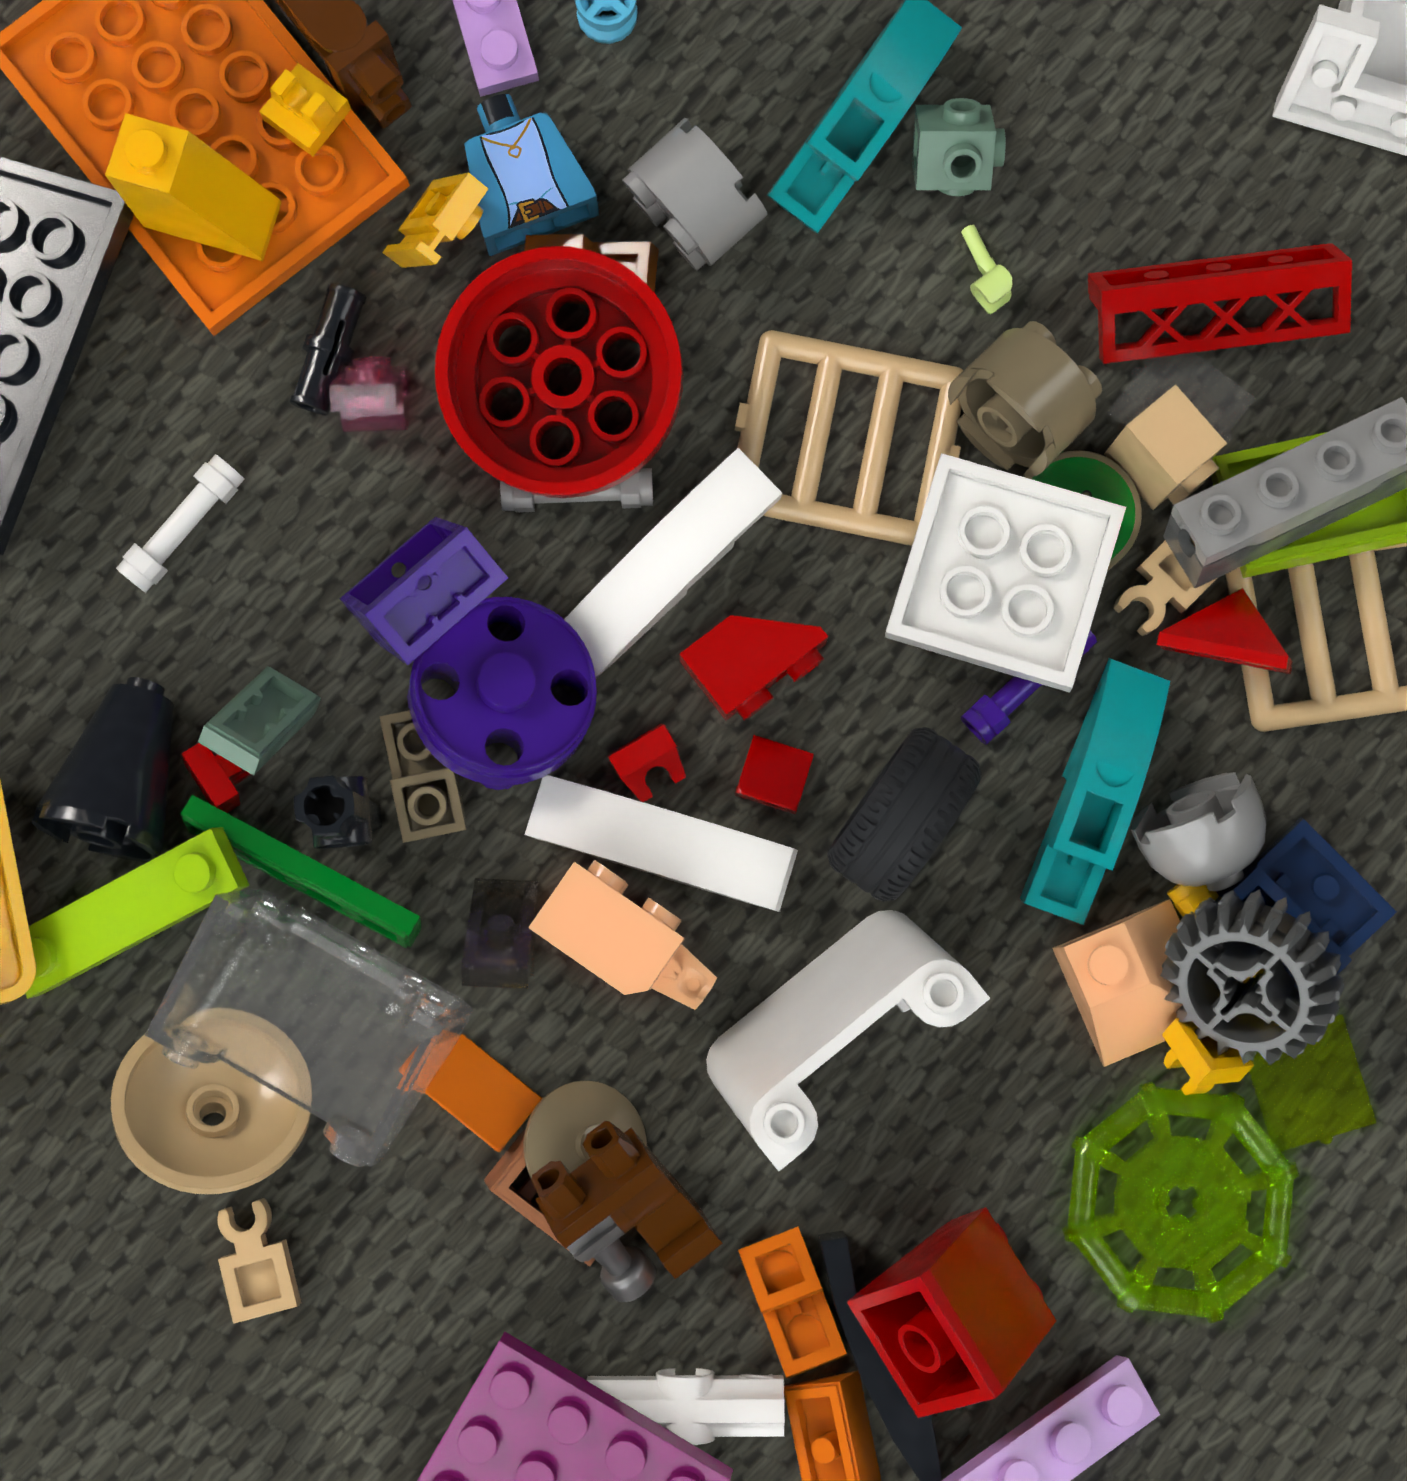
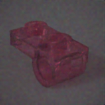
M385 356L354 358L353 366L345 367L329 385L331 412L340 411L344 432L408 430L409 420H405L403 395H408L407 366L391 367V358Z

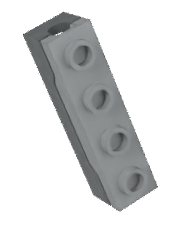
M1403 397L1394 400L1174 504L1171 512L1172 515L1169 517L1163 537L1193 587L1202 586L1407 488V403ZM1190 537L1194 541L1195 547L1193 546Z

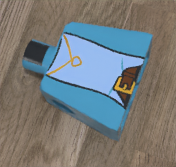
M509 94L490 97L478 105L477 112L486 133L469 139L464 143L470 174L488 188V191L478 205L483 209L479 222L489 256L524 244L526 235H548L599 216L597 196L593 186L547 113H538L520 120L513 99Z

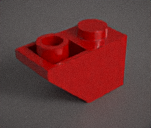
M730 615L679 654L680 663L725 721L737 712L745 721L774 699V696L768 689L788 674L796 682L824 660V657L818 650L826 645L828 635L820 626Z

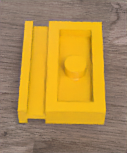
M469 172L433 180L398 229L405 235L401 243L387 245L382 253L403 268L436 265L441 258L434 251L439 243L453 241L455 237L462 240L476 226L483 214V209L478 204L488 191V188Z

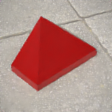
M1243 588L1160 631L1156 644L1167 651L1291 674L1293 661Z

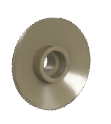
M577 1081L552 1090L536 1105L526 1125L523 1150L530 1177L532 1178L534 1173L550 1161L556 1162L561 1160L566 1168L572 1172L590 1159L582 1144L585 1141L586 1135L604 1121H610L623 1132L632 1127L647 1147L644 1125L637 1110L619 1091L599 1082Z

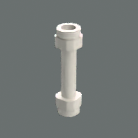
M215 454L208 463L205 462L193 475L199 483L142 548L134 543L123 556V561L116 567L120 573L146 593L153 584L156 585L167 573L168 570L162 564L218 499L227 504L238 491L237 487L243 482L244 478L218 455Z

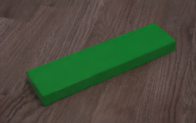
M194 795L190 797L181 812L182 820L189 833L197 836L210 828L223 827L236 857L241 861L404 948H407V946L412 947L422 928L419 915Z

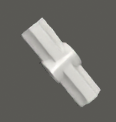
M675 1368L659 1370L656 1372V1376H588L586 1380L693 1445L711 1443L715 1440V1437L784 1436L783 1375H715L713 1370L696 1368V1375H675Z

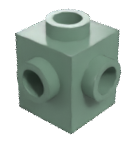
M967 98L950 99L944 105H915L912 168L916 190H939L950 196H965L973 193L974 190H991L993 167H1003L1006 149L1005 129L995 128L991 106L981 105L979 102Z

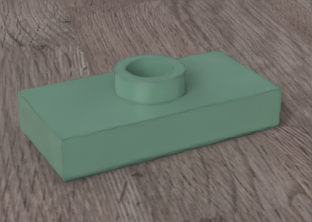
M267 666L203 726L198 743L254 776L312 718L318 708L321 697Z

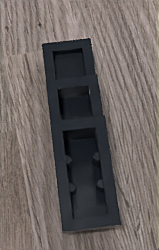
M843 1230L819 1234L818 1239L833 1303L859 1374L892 1440L920 1481H941L942 1476L931 1415L917 1418L847 1304V1301L856 1294L847 1237Z

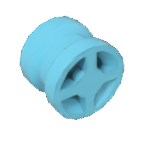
M575 0L579 26L588 38L598 43L611 44L622 41L631 34L637 23V0ZM612 10L616 13V15L598 16L602 11Z

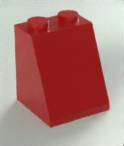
M986 1207L952 1219L847 1301V1304L917 1418L998 1397L1007 1388L1057 1321L1044 1301L1039 1286L1029 1277L1009 1245L1004 1230L994 1221Z

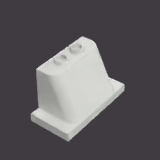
M1340 0L1338 10L1319 4L1277 96L1272 117L1407 156V0Z

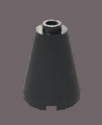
M129 677L126 684H114L111 686L38 803L32 821L34 826L53 838L68 843L70 835H73L82 841L90 843L89 851L125 860L149 862L153 856H160L164 846L174 711L173 702L163 696L165 692L164 687L153 681L138 677Z

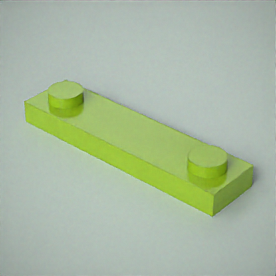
M223 827L210 828L30 925L29 931L36 962V975L32 986L25 993L27 999L40 996L249 886L248 880Z

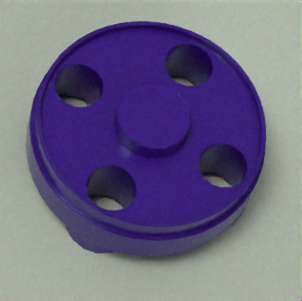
M513 597L485 598L414 660L409 679L407 701L414 727L421 741L440 763L454 773L479 782L486 788L503 790L509 789L514 785L535 781L550 774L574 754L581 744L594 715L597 697L596 677L590 654L584 642L572 626L552 610L529 600ZM496 622L508 623L516 629L519 637L513 641L498 640L492 636L488 626ZM430 679L444 680L451 685L455 694L444 700L433 699L424 692L421 685ZM557 685L571 686L580 695L581 703L573 706L563 705L554 698L551 688ZM499 742L507 744L517 754L518 761L512 765L505 766L496 764L486 754L485 747Z

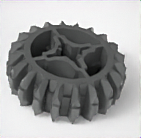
M1260 889L1251 893L1245 903L1234 890L1224 894L1219 903L1209 897L1199 904L1195 912L1191 911L1183 916L1176 927L1177 933H1173L1166 943L1165 954L1168 957L1162 964L1163 970L1160 976L1175 985L1164 1000L1183 1005L1176 1012L1179 1022L1193 1021L1198 1027L1195 1030L1198 1039L1202 1040L1209 1036L1217 1041L1218 1056L1226 1053L1231 1047L1239 1051L1243 1064L1253 1060L1257 1051L1269 1065L1279 1060L1283 1052L1295 1059L1297 1055L1304 1052L1307 1044L1315 1045L1316 1042L1323 1038L1328 1024L1334 1022L1339 1012L1338 1000L1344 990V978L1337 975L1341 966V954L1325 951L1330 942L1329 931L1311 933L1307 929L1311 922L1310 911L1300 914L1297 918L1286 913L1288 909L1286 897L1277 900L1273 907L1265 905ZM1283 963L1288 967L1294 979L1287 973ZM1260 969H1265L1263 973L1253 978ZM1248 977H1251L1244 985H1239L1240 982L1246 980Z

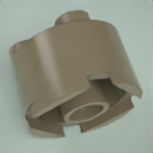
M1030 321L1023 328H1012L1004 331L951 382L948 389V398L950 405L958 398L964 414L957 420V423L969 441L985 457L1006 470H1009L1015 463L1028 467L1029 469L1023 476L1033 477L1041 474L1093 422L1096 415L1095 400L1101 395L1102 386L1097 376L1091 370L1077 365L1067 353L1056 345L1054 336L1044 325Z

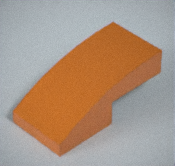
M799 1226L738 1250L787 1379L847 1356Z

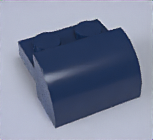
M1302 817L1255 861L1242 869L1244 877L1241 881L1221 890L1218 894L1219 897L1215 900L1219 903L1224 894L1234 890L1245 903L1251 893L1260 889L1267 906L1273 907L1277 900L1286 897L1288 904L1286 913L1297 918L1300 914L1310 911L1311 922L1307 929L1311 933L1329 931L1330 942L1325 951L1341 954V966L1337 974L1352 961L1349 956L1397 912ZM1283 963L1287 973L1294 979L1288 967Z

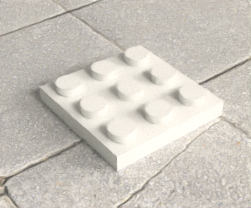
M941 453L887 625L885 638L1070 693L1126 507Z

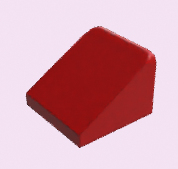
M754 735L735 796L796 814L814 754Z

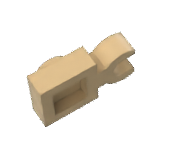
M1190 537L1191 542H1192L1193 546L1195 547V543H1194V541L1192 540V538ZM1165 540L1136 569L1149 583L1127 589L1116 600L1113 608L1120 613L1132 601L1144 603L1149 610V617L1137 630L1141 636H1144L1162 623L1166 614L1165 604L1167 602L1182 613L1216 579L1194 588Z
M265 1198L252 1202L255 1223L251 1229H243L236 1224L232 1207L224 1208L218 1213L219 1230L228 1241L234 1243L236 1253L218 1259L233 1324L294 1308L301 1304L287 1240L271 1244L267 1242L265 1233L271 1225L272 1212Z

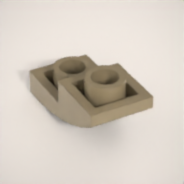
M410 710L379 716L392 774L390 783L403 843L466 830L467 826L458 774L440 763L425 747L414 727Z

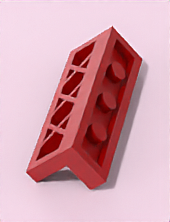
M1333 243L1088 273L1089 299L1098 309L1099 359L1103 364L1350 333L1352 259ZM1333 287L1332 317L1305 320L1294 310L1313 289ZM1291 292L1284 300L1277 295ZM1266 295L1278 305L1261 326L1244 328L1233 318L1250 297ZM1229 300L1222 308L1215 303L1216 301ZM1204 303L1216 313L1199 334L1183 336L1170 325L1188 305ZM1167 308L1161 315L1152 310ZM1142 311L1154 321L1138 341L1115 344V314ZM1288 316H1291L1296 321L1282 323ZM1226 323L1234 328L1232 330L1220 331ZM1164 331L1172 336L1158 339Z

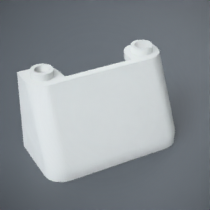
M893 910L878 911L862 920L718 1037L708 1052L706 1059L707 1073L714 1086L776 1169L780 1171L807 1149L814 1140L818 1128L817 1113L811 1101L798 1086L799 1083L895 1005L902 1012L911 1009L917 1017L927 1024L936 1027H949L965 1020L986 1003L990 997L969 971L906 915Z

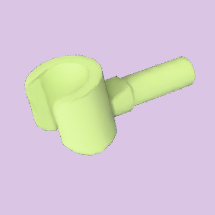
M969 225L961 233L979 271L983 275L971 284L970 289L988 314H992L1011 299L1012 276L1004 266L995 264L975 225Z

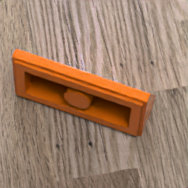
M445 1018L439 1022L398 1070L405 1078L497 1152H501L531 1115L536 1105L542 1100L539 1094Z
M859 1371L784 1386L802 1481H882Z

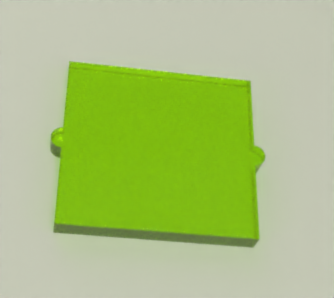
M1343 1014L1337 1015L1334 1022L1328 1024L1327 1030L1319 1042H1316L1315 1045L1307 1044L1304 1052L1297 1055L1295 1059L1283 1052L1279 1060L1269 1065L1257 1051L1254 1059L1251 1060L1254 1066L1249 1071L1274 1153L1318 1140L1320 1143L1327 1145L1332 1142L1335 1135L1377 1123Z

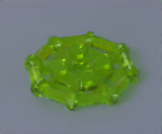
M1151 1081L1139 1085V1092L1084 1137L1081 1138L1076 1135L1070 1146L1075 1149L1068 1224L1062 1227L1065 1241L1073 1242L1116 1296L1118 1308L1129 1314L1138 1309L1207 1318L1211 1324L1224 1320V1312L1280 1266L1287 1268L1292 1259L1287 1254L1294 1179L1299 1177L1300 1174L1296 1162H1289L1245 1108L1244 1097L1233 1091L1227 1096L1210 1093L1184 1095L1182 1090L1156 1087ZM1168 1115L1212 1120L1206 1139L1186 1135H1171ZM1144 1121H1147L1154 1138L1124 1161L1109 1151ZM1232 1134L1235 1135L1259 1165V1169L1245 1175L1225 1151L1223 1146ZM1102 1167L1117 1173V1182L1113 1192L1115 1201L1114 1211L1111 1214L1095 1216L1099 1170ZM1175 1186L1183 1191L1192 1186L1197 1193V1196L1191 1201L1192 1207L1196 1212L1188 1219L1180 1213L1173 1214L1170 1217L1166 1210L1171 1201L1168 1193ZM1266 1190L1261 1237L1248 1232L1249 1220L1246 1219L1247 1202L1251 1203L1252 1191ZM1118 1230L1122 1231L1142 1257L1131 1273L1101 1236H1107ZM1240 1244L1253 1252L1252 1255L1220 1281H1216L1211 1268ZM1158 1267L1181 1268L1193 1271L1196 1290L1152 1285Z

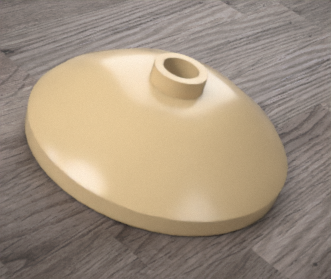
M229 1009L191 1011L158 1024L145 1033L127 1052L117 1070L112 1086L111 1113L117 1139L128 1158L138 1169L156 1182L169 1188L194 1194H222L237 1191L258 1183L273 1174L296 1151L304 1138L311 1117L312 1083L306 1062L300 1051L282 1031L269 1022L248 1013ZM213 1112L220 1113L225 1118L223 1122L214 1126L207 1125L202 1121L204 1116Z

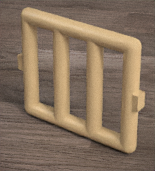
M775 330L764 332L759 340L747 403H740L735 424V431H740L737 448L758 468L781 358L816 364L818 367L791 496L782 494L780 500L763 516L912 546L941 453L959 458L961 447L955 446V439L958 429L957 420L960 418L962 408L958 398L950 405L948 389L951 382L963 369ZM842 370L879 377L853 508L816 501ZM903 382L940 389L914 521L877 513Z
M1407 543L1349 555L1372 691L1336 695L1314 565L1311 563L1288 568L1311 700L1274 705L1269 671L1241 665L1250 720L1256 730L1267 732L1407 711V685H1398L1375 551L1407 547ZM1240 567L1225 574L1229 595L1243 588L1257 608L1252 576L1243 578Z

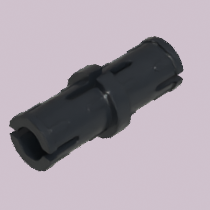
M336 283L328 284L327 294L314 334L306 335L302 348L307 352L294 395L290 399L292 405L324 416L326 414L329 415L330 404L343 364L349 365L351 363L354 351L349 345L362 306L367 298L364 294L353 288Z

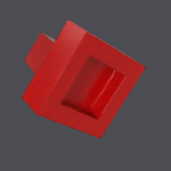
M659 724L606 755L619 778L641 802H645L653 797L651 790L645 782V776L651 768L656 766L665 768L675 784L686 778L676 748L677 746L664 724Z
M200 743L182 753L186 769L209 804L226 813L240 805L239 793L234 786L252 774L218 754L214 756L210 749Z

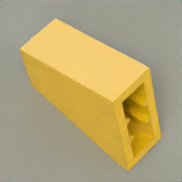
M125 113L105 176L142 226L263 261L280 210V199L191 132Z

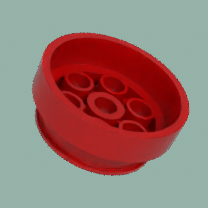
M551 246L526 250L511 255L482 272L466 287L452 306L443 324L435 356V384L439 405L444 420L459 446L471 460L496 479L518 490L544 497L574 498L592 495L608 490L636 474L654 457L667 439L675 423L683 393L684 374L680 345L672 321L657 295L639 276L621 263L597 252L576 247ZM571 301H579L589 307L590 316L587 324L581 330L565 332L558 328L556 317L559 309L564 304ZM517 325L528 328L531 333V343L526 352L517 357L502 355L499 348V340L502 333L509 327ZM620 339L632 340L640 346V358L637 364L626 371L614 370L606 362L608 348ZM565 363L576 365L580 368L582 380L578 389L567 396L553 394L549 388V376L553 369ZM505 388L520 390L523 396V407L520 413L511 420H497L491 409L494 396ZM610 402H623L630 406L632 410L630 426L624 432L616 435L601 431L598 424V416L601 409ZM554 426L568 427L574 437L571 451L561 459L546 458L541 449V439L544 433Z

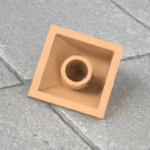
M1171 899L1053 948L1103 1067L1165 1042L1162 1034L1177 1018L1176 1012L1183 1006L1179 1003L1164 1000L1175 984L1160 976L1163 970L1162 964L1168 957L1165 954L1166 943L1173 933H1177L1176 927L1180 922Z

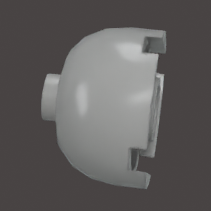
M1235 772L1223 773L1187 784L1169 793L1174 803L1157 814L1151 803L1132 819L1130 829L1141 853L1151 868L1172 883L1191 887L1206 885L1209 891L1223 890L1241 881L1244 877L1242 869L1254 861L1265 843L1266 815L1251 775L1248 774L1244 776L1241 784Z

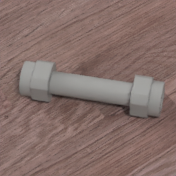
M642 468L624 482L608 490L574 498H551L533 495L500 481L502 511L535 512V504L621 501L622 509L653 506L652 468Z

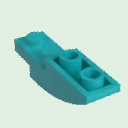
M904 0L766 196L813 232L818 233L854 182L861 178L951 47L962 27L928 0Z
M1108 658L1062 777L1066 779V783L1020 896L1024 904L1084 925L1105 870L1113 871L1135 812L1159 734L1170 686L1169 680Z

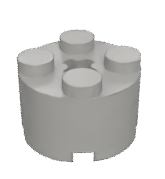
M687 118L682 119L628 168L629 174L622 179L623 183L634 195L632 198L656 227L665 219L668 221L663 227L674 240V247L696 271L705 264L713 265L768 215L764 205L755 193L747 199L739 190L743 186L740 181L743 176L696 125L693 128L691 127Z

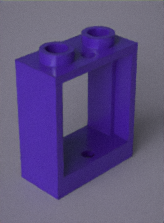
M434 517L339 599L379 646L409 665L504 583L508 577L467 527ZM400 562L405 566V573L401 577H394L391 571L392 566Z

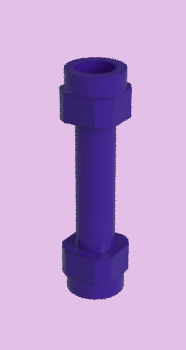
M1091 630L1089 631L1082 656L1097 643V639ZM1014 676L991 698L987 695L981 697L960 718L979 741L987 745L1011 723L1008 716L1042 684Z

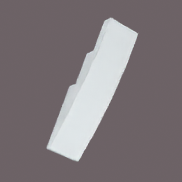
M739 448L667 514L564 619L584 642L594 666L596 679L687 594V590L733 548L734 542L780 500L782 492Z
M550 775L542 777L524 834L609 862L777 912L780 911L798 852L794 848Z

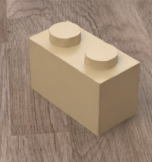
M1175 384L1128 423L1104 455L1118 464L1129 475L1135 484L1138 494L1154 510L1167 498L1173 505L1186 499L1204 484L1205 480L1219 469L1212 458L1227 442Z

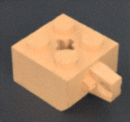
M596 860L592 862L588 870L574 862L528 928L624 995L653 989L696 1010L712 989L717 977L682 945L685 938L675 932L682 922L681 919L649 897L642 908H640L622 895L628 887L627 882Z

